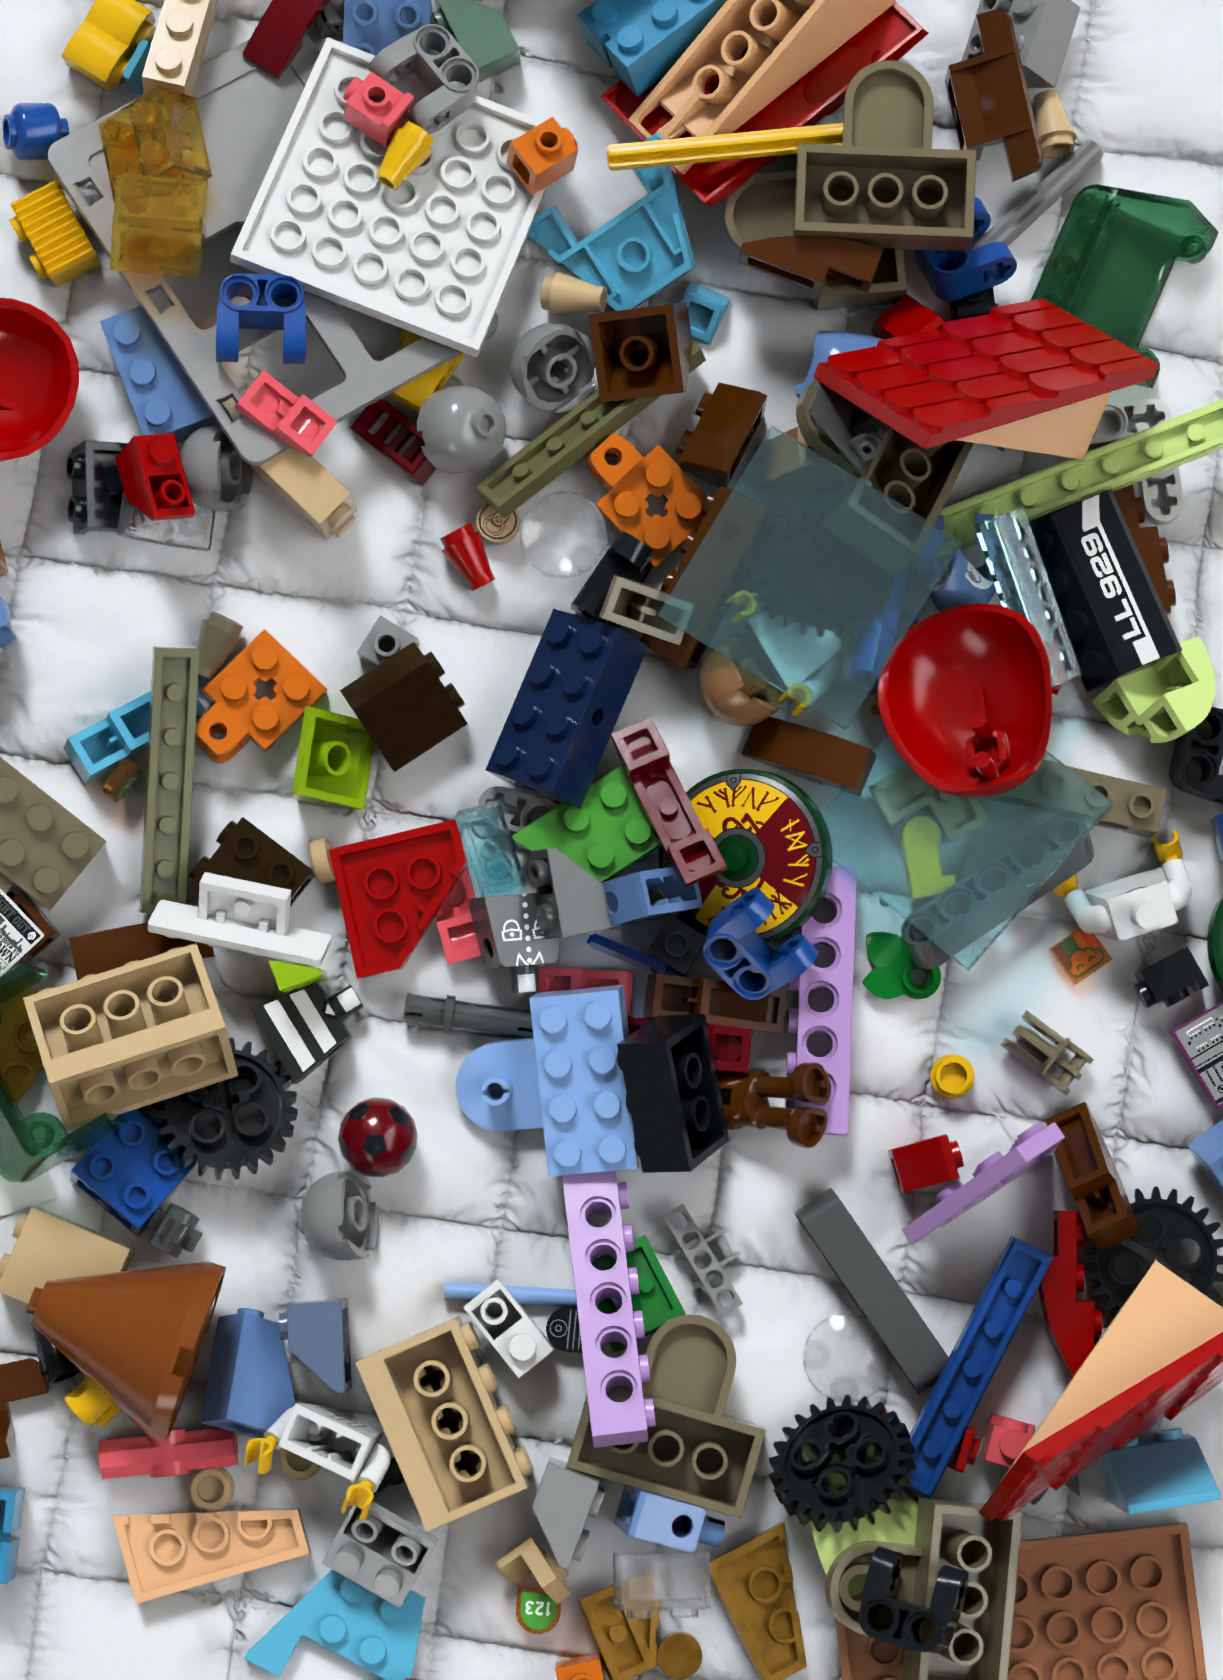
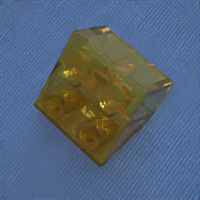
M156 86L98 124L114 203L127 204L182 195L212 177L195 97Z
M119 172L112 221L110 270L200 278L204 269L208 180Z

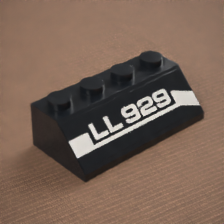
M1112 489L1052 512L1017 531L1087 692L1109 686L1118 678L1146 669L1182 651Z

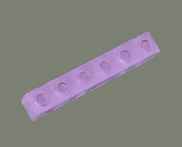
M832 866L830 882L823 900L828 901L834 907V920L827 924H821L811 916L804 925L791 934V938L798 934L804 935L813 946L824 944L832 950L834 955L831 966L819 968L812 964L805 972L789 982V990H797V1008L788 1009V1035H796L795 1053L787 1052L786 1077H791L794 1068L804 1062L819 1063L827 1073L830 1084V1098L825 1104L785 1099V1108L811 1107L825 1110L828 1122L824 1134L848 1135L857 867ZM822 988L830 993L832 1006L827 1012L819 1013L809 1006L808 995L811 990ZM821 1032L829 1038L831 1048L826 1056L815 1057L810 1054L806 1046V1041L810 1034Z
M616 1171L562 1175L594 1448L649 1441L647 1427L656 1426L653 1398L643 1399L642 1383L651 1381L647 1354L638 1355L636 1339L645 1338L642 1310L633 1311L631 1295L640 1294L637 1267L627 1268L626 1252L634 1251L631 1224L622 1225L620 1209H629L626 1182L617 1183ZM596 1213H604L611 1218L610 1222L603 1227H593L587 1221ZM602 1255L611 1256L616 1260L615 1265L611 1269L604 1271L596 1269L592 1263L597 1257ZM607 1298L616 1299L622 1304L620 1309L612 1314L602 1313L597 1307L602 1300ZM610 1342H621L627 1347L626 1352L618 1358L607 1357L602 1352L603 1348ZM618 1385L626 1386L632 1391L630 1398L624 1402H614L607 1395L613 1387Z

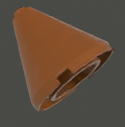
M206 1261L49 1280L45 1283L43 1289L39 1287L34 1288L26 1313L34 1315L32 1325L145 1434L166 1442L177 1419L197 1364L198 1354L214 1313L226 1267Z

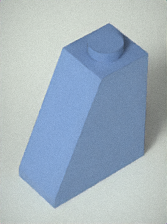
M239 1308L237 1314L218 1317L200 1423L251 1438H264V1433L287 1409L295 1405L284 1340H280L279 1323L264 1319L262 1311L251 1308Z

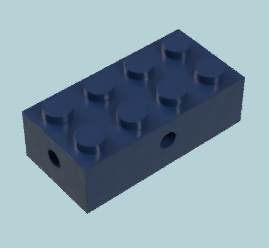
M553 609L485 770L516 788L580 809L648 646L619 627Z

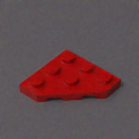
M458 819L329 849L358 979L400 970L406 965L469 864Z

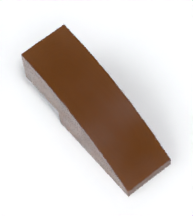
M794 235L772 237L743 243L740 250L739 263L821 294L827 278L869 293L881 262L883 249L857 241L828 236Z
M768 717L764 721L752 726L741 753L744 757L822 786L824 783L859 797L862 794L877 757L871 748L773 717Z
M148 922L69 938L77 980L90 974H99L122 967L131 961H140L166 953L175 947H185L197 943L202 959L215 957L213 947L207 944L180 938H169L161 934L149 932Z
M653 973L648 974L643 1018L654 1019L657 1016L705 1014L707 1025L752 1028L753 1031L784 1034L789 989L779 988L764 998L749 1000L737 994L726 981Z
M1080 1103L1045 1119L1047 1126L1055 1122L1065 1136L1055 1151L1068 1190L1076 1200L1086 1233L1097 1248L1101 1251L1141 1233L1122 1181L1087 1103Z

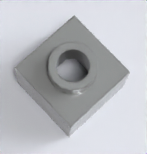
M380 615L357 653L359 658L376 667L412 642L417 647L420 643L417 637ZM384 638L393 639L395 641L394 649L390 652L381 651L379 649L381 640Z

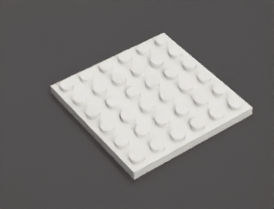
M327 37L233 247L230 262L260 274L292 276L301 283L304 291L477 357L547 189L545 187L531 196L506 163L510 142L544 121L476 95L473 105L469 109L465 110L447 125L430 134L434 140L430 148L432 154L401 183L397 190L390 189L375 176L388 147H383L344 120L346 102L343 99L344 92L354 78L358 77L364 81L370 73L368 66L375 55ZM414 72L392 85L403 94L409 92L413 95V106L431 93Z

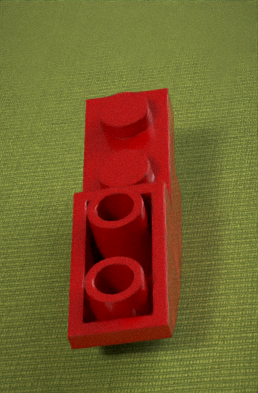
M1053 1210V1255H1051L1053 1260L1038 1287V1293L1045 1324L1053 1346L1065 1370L1072 1379L1094 1348V1337H1101L1102 1313L1101 1310H1094V1301L1076 1300V1292H1083L1084 1267L1083 1265H1077V1247H1083L1084 1245L1083 1221L1077 1220V1211Z

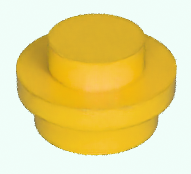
M950 1054L939 1058L933 1064L930 1071V1082L933 1089L940 1096L948 1099H956L966 1095L971 1090L975 1080L972 1065L960 1055Z

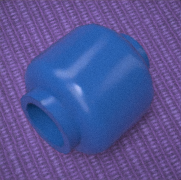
M19 103L12 108L10 114L4 115L3 118L5 148L12 150L15 157L19 160H48L50 146L57 140L69 135L67 119L60 118L57 108L51 103Z

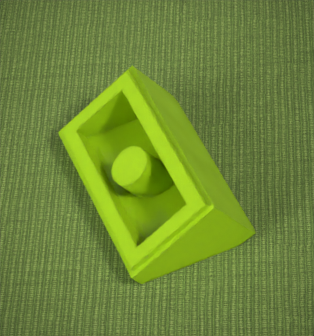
M269 960V965L280 992L286 994L312 983L325 981L328 977L326 971L320 968Z

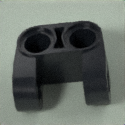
M620 531L571 603V609L585 618L614 626V622L599 617L613 577L617 575L643 583L653 566L652 550L634 536Z
M1211 707L1210 712L1205 718L1212 727L1211 738L1209 740L1201 738L1196 731V727L1187 734L1178 737L1169 768V777L1172 784L1178 790L1208 801L1223 804V775H1219L1223 757V709ZM1189 760H1193L1201 766L1202 777L1199 782L1190 780L1186 774L1185 768Z
M877 1547L872 1556L863 1589L859 1611L861 1629L866 1635L874 1639L917 1652L937 1653L943 1651L950 1645L961 1615L968 1587V1572L944 1565L937 1577L930 1607L926 1608L895 1599L902 1570L903 1554L885 1547ZM884 1605L888 1606L893 1613V1623L886 1631L880 1630L875 1621L878 1609ZM930 1618L936 1623L938 1631L936 1639L927 1645L920 1639L919 1627L925 1619Z

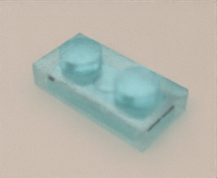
M495 801L457 811L455 820L481 897L522 888L526 881L500 802Z

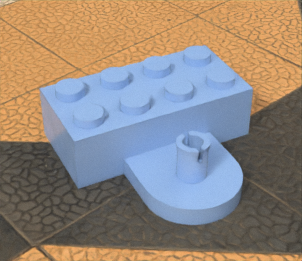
M624 985L535 993L529 998L533 1038L503 1040L484 1044L469 1054L461 1064L456 1078V1095L459 1105L466 1116L478 1126L492 1131L543 1128L548 1177L637 1169L641 1164L640 1157L636 1154L634 1147L635 1131L632 1116L626 1107L627 1091L624 1076L617 1062V1044L629 1036Z

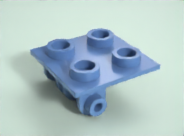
M344 0L343 43L376 56L380 51L398 39L432 22L433 5H431V0ZM429 49L423 50L425 53L429 54Z

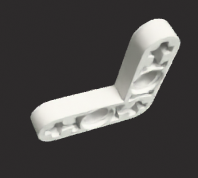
M1157 398L1107 403L1102 414L1114 415L1119 422V431L1114 435L1105 436L1096 428L1089 448L1101 447L1149 428L1146 422L1134 423L1131 427L1133 433H1127L1128 417L1125 411H1131L1130 420L1142 418L1146 410L1151 409L1153 416H1160L1162 419L1157 424L1172 419L1171 411L1164 401ZM1179 466L1138 482L1145 517L1149 522L1155 525H1166L1173 522L1180 515L1183 509L1184 498ZM1170 478L1172 484L1166 483L1163 486V494L1165 500L1173 501L1174 505L1167 510L1166 515H1162L1160 508H1153L1151 504L1158 498V486L1156 484L1148 487L1147 482L1159 483Z

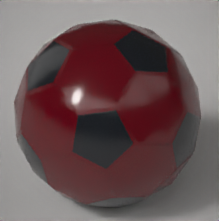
M376 1097L358 1102L346 1113L341 1122L338 1136L341 1154L350 1167L365 1176L385 1177L399 1172L410 1162L418 1139L415 1120L407 1109L391 1099Z

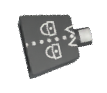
M537 893L468 899L485 968L508 967L510 993L537 991L535 965L557 963L561 938L545 939L544 931L540 929L536 918V909L539 905Z

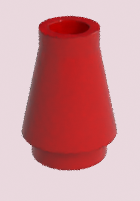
M471 523L440 539L445 548L442 550V553L467 581L472 591L495 580L480 530L475 532Z

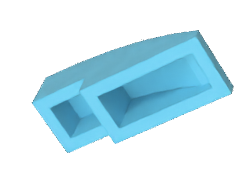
M151 691L109 712L104 720L67 739L63 749L85 785L108 774L148 750ZM198 697L196 719L206 712Z

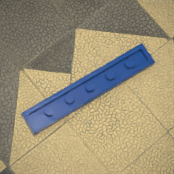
M1012 1235L1010 1236L910 1432V1439L916 1451L912 1454L916 1469L908 1471L912 1484L905 1487L931 1499L1053 1260L1051 1255Z

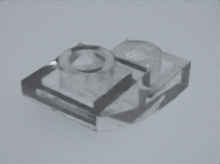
M123 492L117 535L166 546L208 551L211 550L216 511L207 510L193 502L196 513L193 518L152 521L129 502Z

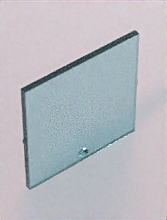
M771 426L658 616L745 668L748 675L760 677L846 730L963 541L872 487L870 480L864 479L862 481L789 435Z
M888 735L874 750L877 757L861 796L839 790L821 811V814L827 824L831 837L833 861L876 895L883 907L889 906L969 971L1113 804L1048 751H1045L1044 758L1037 771L1023 784L1009 791L985 797H960L944 793L926 783L911 769Z

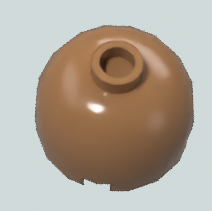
M731 636L718 645L704 659L699 671V687L701 691L699 699L702 707L710 716H717L724 722L734 726H751L764 721L779 711L780 707L777 705L781 703L779 697L782 695V692L767 662L764 661L758 665L750 656L756 649L740 637Z

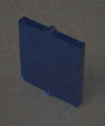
M596 933L590 934L586 942L595 950L652 974L660 973L666 976L670 969L666 966L665 962Z

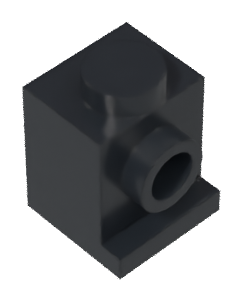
M1188 946L1134 974L1139 982L1134 985L1135 991L1146 1008L1161 1001L1168 1008L1190 996L1187 987L1190 985L1194 992L1209 986Z

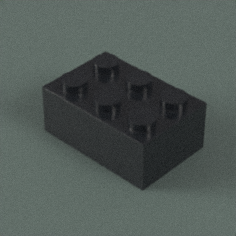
M705 1014L657 1016L617 1044V1062L620 1070L623 1072L627 1091L626 1107L632 1116L635 1131L634 1147L636 1154L640 1157L643 1173L691 1172L730 1141Z

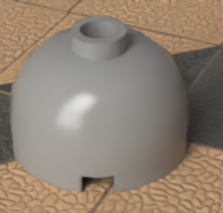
M543 323L525 332L516 342L510 360L512 381L514 387L523 398L536 408L545 411L553 410L556 413L567 412L582 403L592 392L595 385L591 382L594 376V368H596L593 344L589 337L579 330L561 323Z
M450 386L430 394L422 404L417 419V432L422 431L425 443L424 446H421L422 451L436 468L448 474L469 473L491 463L500 452L506 436V422L500 405L487 392L475 386Z
M219 424L205 426L191 433L181 448L180 457L192 502L207 510L218 512H236L241 510L245 505L238 503L241 495L250 494L252 488L253 469L251 465L241 459Z
M354 1169L330 1173L314 1182L309 1187L303 1199L302 1208L299 1209L297 1214L299 1230L306 1236L312 1247L319 1254L335 1260L366 1258L369 1255L365 1251L374 1249L377 1243L379 1229L376 1202H371L367 1205V1197L364 1192L365 1189L372 1188L368 1179Z

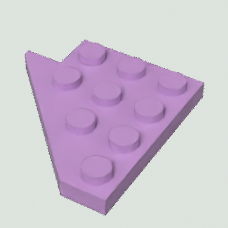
M1039 1121L1017 1136L1018 1138L1014 1141L1015 1143L1012 1145V1148L1009 1149V1153L1002 1156L998 1151L978 1164L974 1170L975 1172L972 1174L974 1178L966 1184L962 1185L958 1180L938 1193L935 1198L938 1204L902 1229L910 1244L913 1245L938 1227L945 1226L1051 1156L1065 1138L1057 1124L1053 1122L1044 1128Z

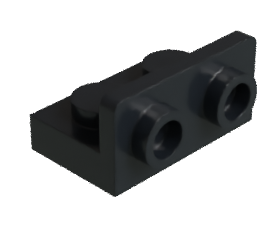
M83 441L69 453L66 462L67 477L72 479V496L68 501L67 514L69 521L73 522L74 534L83 535L89 531L132 533L138 529L137 508L125 497L115 460L127 443Z

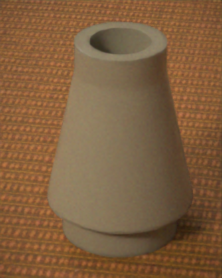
M213 611L208 620L203 619L196 649L200 650V675L209 679H213L216 676L218 670L243 639V637L239 636L244 627L243 625Z

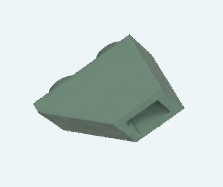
M436 0L438 11L432 13L435 23L448 30L475 63L479 70L478 83L521 63L519 47L501 11L469 0Z

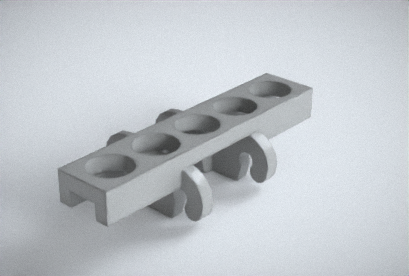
M684 1204L662 1216L680 1245V1248L672 1252L674 1257L684 1252L700 1279L692 1284L694 1290L704 1285L722 1316L742 1305L743 1302L722 1269V1266L728 1262L731 1267L737 1264L735 1258L741 1255L740 1252L732 1253L722 1237L726 1229L723 1228L717 1231L714 1227L709 1230L712 1235L704 1239ZM678 1212L683 1214L688 1223L687 1227L682 1230H677L671 1220L672 1216ZM687 1232H693L696 1238L685 1244L682 1239ZM714 1240L725 1258L720 1262L717 1261L707 1244ZM699 1243V1245L695 1249H690ZM700 1251H706L711 1256L710 1265L704 1269L698 1268L694 1263L695 1254ZM720 1276L723 1281L722 1284L717 1288H712L709 1281ZM722 1290H728L734 1299L733 1304L729 1307H723L717 1297L718 1293Z

